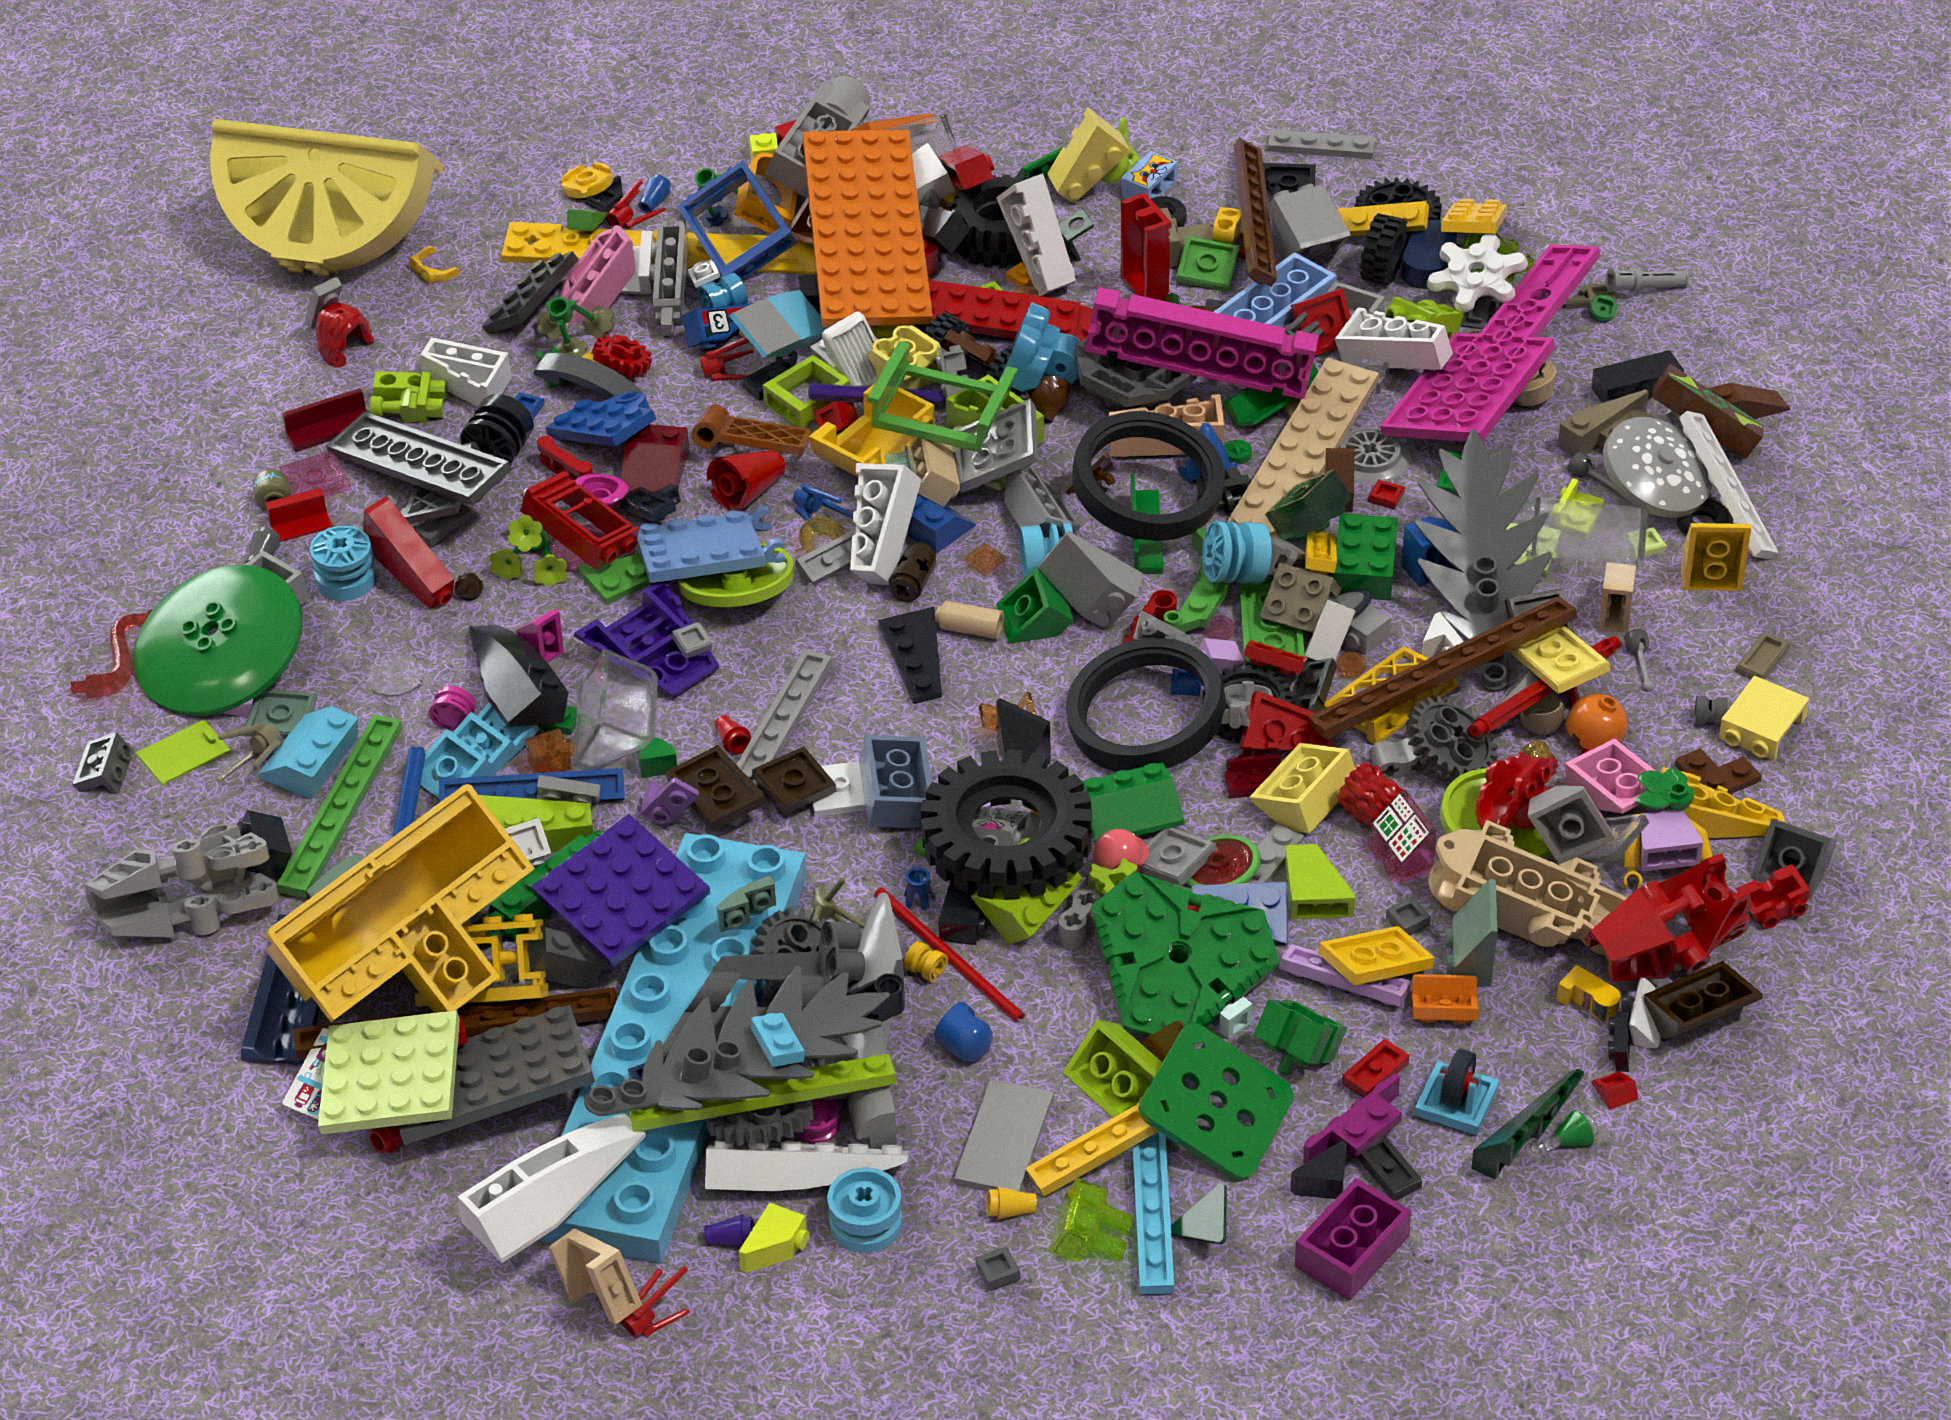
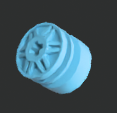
M1222 521L1211 522L1205 532L1202 547V564L1208 581L1213 583H1232L1236 580L1241 584L1258 585L1265 581L1270 569L1272 556L1271 538L1266 525L1253 522H1242L1239 525L1232 521H1227L1226 523Z
M1070 522L1062 523L1061 536L1058 535L1056 524H1050L1049 537L1045 538L1043 537L1040 525L1020 527L1019 541L1023 576H1027L1036 567L1038 568L1039 563L1067 531L1073 533Z
M336 526L318 533L312 540L309 549L314 568L317 590L324 597L332 600L348 601L367 594L373 588L377 577L369 536L363 530L353 526Z

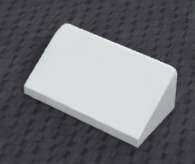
M1640 978L1638 981L1629 1029L1634 1045L1657 1048L1661 1037L1644 1001V994L1656 988L1646 978Z

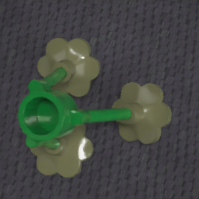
M556 297L547 302V312H541L537 317L539 322L537 330L540 335H546L552 340L557 339L560 335L563 336V342L559 343L556 347L558 353L580 357L586 353L588 345L585 341H579L574 337L570 338L568 335V323L573 317L574 310L585 317L586 325L584 330L588 335H593L595 338H603L606 333L614 329V322L612 321L614 313L612 310L598 305L592 312H588L577 305L575 300L568 302L563 297Z

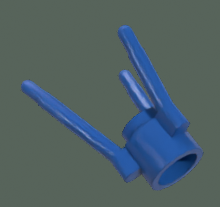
M806 483L800 485L793 494V502L797 505L795 512L804 518L817 535H821L822 532L807 512H816L822 505L853 519V513L832 503H842V499L835 495L812 488Z

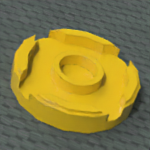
M595 162L591 163L592 167L585 168V165H579L569 170L561 179L563 193L571 198H586L606 190L613 182L610 167L604 163Z

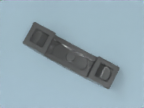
M545 354L533 373L558 385L562 379H566L609 398L629 391L642 392L635 384L616 371L595 361L570 354Z

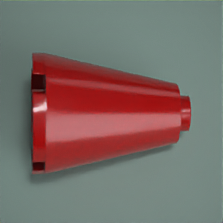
M774 450L721 456L712 460L708 465L706 476L707 481L711 480L713 489L710 492L713 499L729 511L731 507L737 511L743 510L784 475L785 460Z

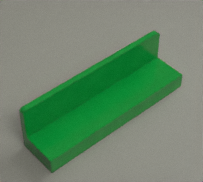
M1314 361L1307 390L1318 373ZM1246 387L1225 400L1224 405L1235 426H1251L1296 398L1282 395V388L1272 387V391L1267 392Z
M1130 474L1131 509L1142 513L1160 514L1159 490H1135V474ZM1132 538L1134 568L1143 574H1163L1162 541Z

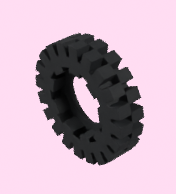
M1007 749L1005 762H1000L996 750L981 752V766L971 756L957 761V771L949 766L938 775V783L931 782L925 792L926 800H922L921 806L923 848H925V857L930 866L936 865V874L945 882L954 878V888L968 893L977 883L978 897L993 899L997 887H1003L1004 900L1020 899V886L1025 885L1029 895L1034 897L1046 893V881L1055 889L1067 882V872L1075 875L1083 866V857L1088 858L1092 838V809L1089 793L1084 791V783L1076 774L1069 776L1067 766L1055 761L1048 767V760L1045 755L1033 752L1027 763H1023L1022 750ZM1011 799L1022 801V806L1038 812L1041 817V826L1037 834L1027 842L1015 846L990 844L982 840L975 833L972 826L974 815L980 811L983 805L989 802L990 806L1011 804Z

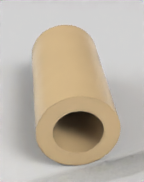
M945 600L942 606L939 605L937 607L935 622L939 623L941 630L998 640L1004 624V612Z

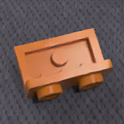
M1414 974L1412 976L1411 996L1413 1019H1419V1021L1424 1023L1451 1020L1454 1023L1466 1024L1470 1021H1478L1477 977Z

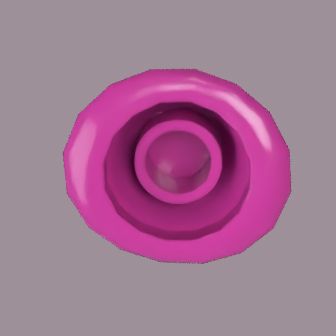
M587 474L575 480L576 484L583 486L614 511L618 508L619 501L627 495L629 488L624 480L605 474Z

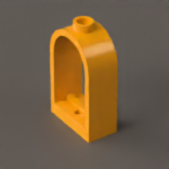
M759 153L752 159L748 167L754 175L766 177L779 189L781 205L779 207L774 204V206L789 227L794 218L797 193L764 174L773 154ZM747 181L738 187L734 215L772 234L779 227L759 197L752 193L753 188Z

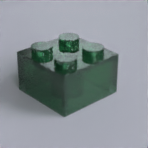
M1333 469L1293 486L1265 515L1280 539L1288 541L1295 538L1296 541L1305 538L1307 533H1311V531L1317 534L1329 527V520L1342 514L1346 510L1344 506L1352 497Z

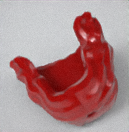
M342 302L332 303L324 307L317 316L315 329L318 341L317 350L328 365H333L335 368L345 366L347 359L343 350L346 348V337L348 335L363 338L369 344L374 343V337L371 335L372 330L369 329V321L357 308L351 305L343 304Z
M1367 762L1358 764L1356 770L1351 771L1345 777V784L1340 787V792L1336 796L1338 803L1358 823L1365 824L1374 829L1377 828L1373 823L1388 806H1390L1397 817L1399 816V813L1391 804L1399 794L1406 803L1408 801L1407 791L1400 788L1394 780L1386 779L1378 766L1374 765L1372 767ZM1387 810L1376 823L1379 824L1390 811Z

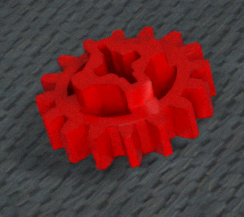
M606 334L603 338L598 337L591 353L593 354V360L628 378H631V374L636 377H640L641 374L646 375L653 359L651 357L652 353L645 351V345H640L637 340L630 341L627 336L613 334V337Z

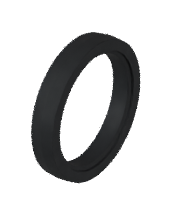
M1130 411L1114 414L1091 426L1077 447L1072 469L1074 491L1082 506L1092 517L1120 534L1151 541H1165L1185 537L1206 525L1221 501L1225 479L1224 466L1219 453L1201 432L1177 418L1147 411ZM1143 437L1160 440L1180 449L1195 462L1202 473L1205 492L1196 503L1182 511L1169 514L1142 513L1119 504L1101 489L1093 475L1091 461L1100 449L1120 439Z
M1167 638L1134 640L1101 653L1079 672L1070 686L1066 699L1068 727L1078 748L1097 765L1117 772L1144 767L1147 764L1162 762L1167 769L1188 760L1200 752L1214 738L1222 724L1223 714L1226 709L1224 685L1213 661L1195 646ZM1152 665L1176 667L1195 676L1205 688L1204 702L1195 719L1179 733L1156 743L1137 746L1116 744L1098 736L1087 724L1088 708L1096 693L1116 676L1135 668Z

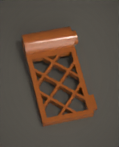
M713 404L708 406L698 419L692 430V439L697 446L704 449L712 448L718 442L802 456L810 442L809 436L813 430L730 416L723 406Z

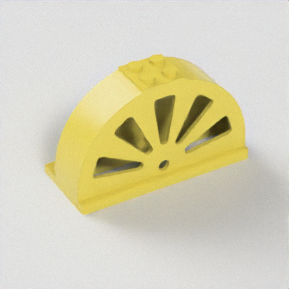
M213 119L211 128L213 136L210 152V170L214 190L221 208L229 221L246 239L270 254L273 259L279 262V266L288 268L287 271L303 274L304 269L313 271L314 275L329 277V273H338L340 270L366 264L386 253L412 228L425 206L432 184L433 173L442 174L443 169L442 162L415 142Z

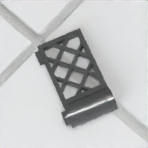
M475 442L462 444L463 446L480 451ZM415 485L408 504L405 508H402L401 513L410 524L457 514L462 502Z

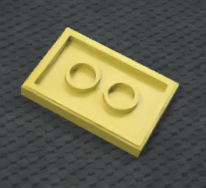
M1565 626L1556 628L1511 651V654L1558 694L1610 672V663Z

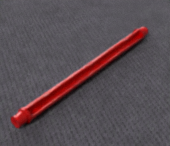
M1612 636L1609 639L1601 640L1591 648L1606 659L1615 653V650L1620 647L1621 642L1616 636ZM1537 680L1477 718L1469 726V733L1473 737L1488 734L1504 724L1506 720L1512 719L1548 696L1550 692H1554V690L1543 680Z

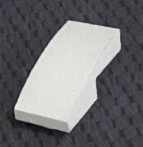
M712 259L700 261L688 269L695 288L721 278Z

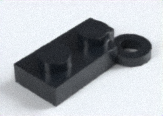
M793 350L788 355L791 357L789 359H783L785 356L776 357L775 362L742 378L743 388L759 401L764 399L763 384L795 366L798 361L797 352Z
M1621 990L1622 1011L1616 1012L1615 1016H1609V1034L1614 1036V1041H1608L1609 1060H1615L1616 1071L1629 1072V990Z

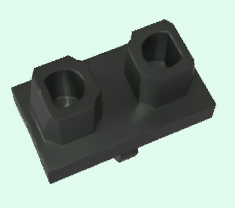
M1236 467L1224 471V489L1221 501L1217 509L1224 507L1227 515L1232 514L1234 505L1239 503L1250 484L1248 474L1242 476ZM1199 475L1197 478V501L1205 492V483L1202 475Z

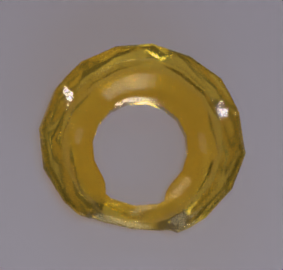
M824 516L813 517L806 520L801 526L799 542L805 551L809 553L815 550L810 542L814 536L823 534L834 540L844 535L845 531L842 525L832 518Z

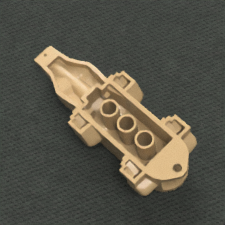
M1486 820L1482 830L1460 829L1443 835L1438 839L1436 852L1439 861L1431 868L1428 884L1432 894L1441 904L1451 911L1458 912L1489 879H1496L1497 927L1540 946L1551 947L1556 944H1565L1566 940L1574 938L1581 939L1588 947L1584 939L1589 931L1627 898L1599 885L1601 878H1598L1600 875L1597 872L1598 866L1577 857L1559 865L1514 847L1515 842L1512 841L1514 836L1510 835L1511 830ZM1444 845H1448V846H1450L1452 849H1448V848H1446ZM1600 944L1589 948L1597 954L1606 955ZM1677 961L1675 966L1673 967L1675 972L1680 971L1682 969L1681 965Z

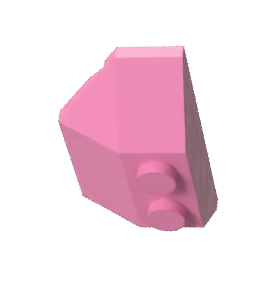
M616 225L595 237L566 276L559 297L565 298L568 302L575 300L577 305L588 312H592L598 305L603 306L605 309L611 306L636 272L633 241L620 226ZM574 310L573 317L568 325L583 320L585 317Z

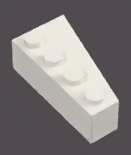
M856 463V473L859 475L858 485H855L854 495L857 498V511L853 513L856 531L855 535L852 536L850 570L866 583L889 585V578L900 559L922 479L905 465Z

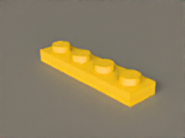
M1426 201L1337 209L1351 236L1366 235L1367 231L1370 230L1371 221H1373L1377 213L1406 219L1407 232L1427 230L1429 205Z
M1307 529L1305 569H1311V572L1328 575V572L1335 573L1337 563L1336 533Z
M1139 1104L1025 1169L1028 1177L1041 1195L1045 1197L1154 1135L1158 1130L1148 1125L1141 1118L1138 1111Z

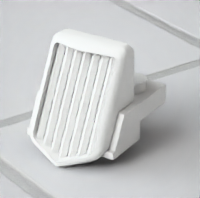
M857 311L824 330L822 333L823 339L810 346L812 355L828 363L830 367L840 374L845 375L850 380L851 386L867 387L876 383V370L866 354L872 350L873 343L878 339L874 336L865 316Z

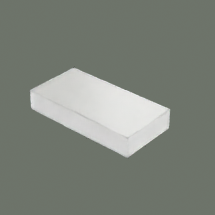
M1327 599L1305 651V656L1317 661L1328 658L1335 660L1355 610Z

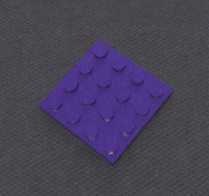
M630 814L626 815L531 885L532 893L612 968L711 894L708 884Z

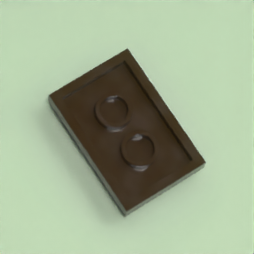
M719 745L665 771L668 782L673 778H677L699 791L698 798L690 806L713 831L766 804L765 795Z

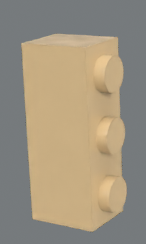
M915 437L907 447L911 471L922 479L918 494L944 507L950 498L956 497L960 489L952 446Z

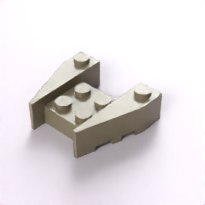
M1645 389L1579 410L1560 423L1558 447L1571 456H1574L1577 452L1587 455L1596 448L1603 450L1608 436L1621 422L1635 417L1654 418L1646 413L1649 391ZM1681 425V426L1678 427V428L1683 431V428H1684V427H1683V425Z

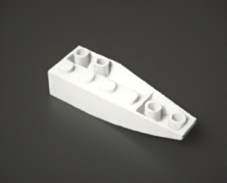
M624 1113L592 1123L541 1145L459 1195L458 1203L461 1221L503 1263L556 1229L646 1137L645 1132H633L630 1118Z
M725 1139L720 1141L712 1140L706 1149L705 1189L783 1191L831 1185L839 1175L851 1169L867 1167L884 1171L908 1162L909 1151H903L900 1145H882V1149L868 1148L867 1144L858 1143L848 1144V1147H843L827 1142L815 1143L813 1145L801 1144V1142L769 1141L768 1145H764L761 1141L757 1142L754 1146H751L750 1142L737 1146V1141L726 1144Z

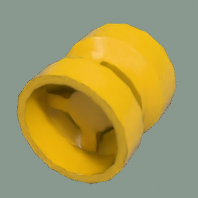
M921 941L914 942L904 958V968L912 973L919 972L923 979L934 983L937 976L945 971L948 963V956L939 950H930V947Z

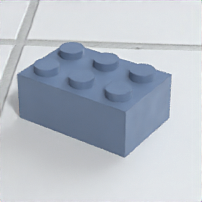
M865 735L859 765L868 826L922 828V800H926L925 792L932 782L925 737Z

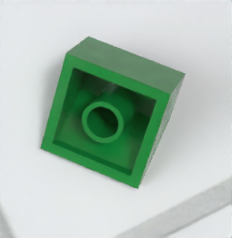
M1037 567L996 603L998 610L1004 612L1003 628L1009 644L1056 637L1073 622L1067 599Z

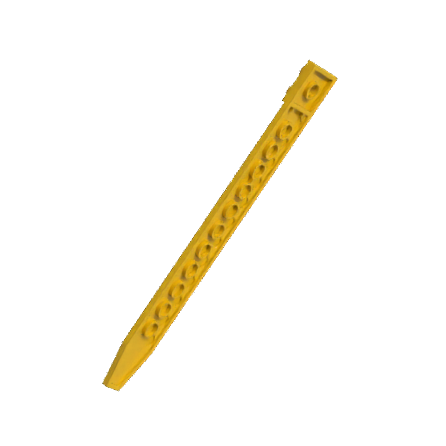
M510 222L501 253L502 262L535 263L541 259L547 261L557 253L562 255L571 251L577 253L587 249L598 234L609 229H594L591 232L571 230L563 227L562 224ZM624 230L633 241V246H640L641 230ZM652 231L654 242H657L658 231ZM687 232V269H690L696 263L708 261L711 258L695 233ZM706 233L726 265L767 237L765 235ZM530 241H536L533 245L528 244ZM798 241L797 244L756 272L816 274L814 246Z

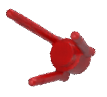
M639 179L626 195L614 205V208L606 213V220L611 226L618 225L621 228L631 229L636 224L650 219L666 209L663 207L632 219L634 213L629 204L640 192L638 188L642 185L643 179Z
M744 337L717 350L706 352L707 355L700 356L704 378L711 377L712 381L742 380V378L748 376L744 374H721V371H725L724 362L754 352L752 349L722 356L723 353L750 342L748 338Z
M686 1266L677 1271L645 1303L642 1302L641 1307L620 1321L634 1338L641 1334L649 1337L655 1331L690 1312L686 1308L654 1324L652 1323L655 1314L651 1307L688 1271ZM657 1269L639 1291L638 1295L641 1301L662 1275V1269Z

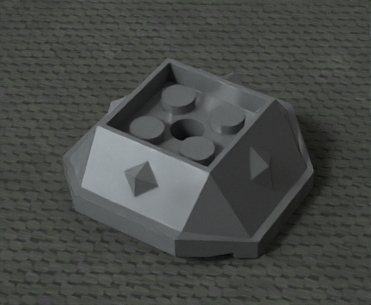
M1087 337L1075 346L1074 355L1080 384L1085 386L1088 394L1103 400L1106 406L1113 405L1121 410L1145 407L1150 411L1159 404L1169 402L1175 393L1197 379V376L1117 359L1118 352L1108 350L1106 356L1086 352L1084 350Z

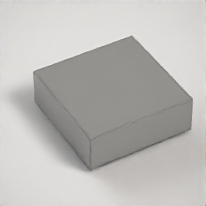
M700 622L673 631L672 638L685 659L712 650L713 642Z

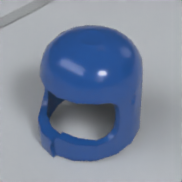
M965 1002L953 1005L941 1018L934 1032L935 1040L958 1060L968 1063L982 1058L991 1047L993 1041V1032L990 1026L984 1020L975 1017V1011Z

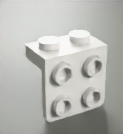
M641 231L640 246H633L636 272L619 294H652L657 247L652 231Z

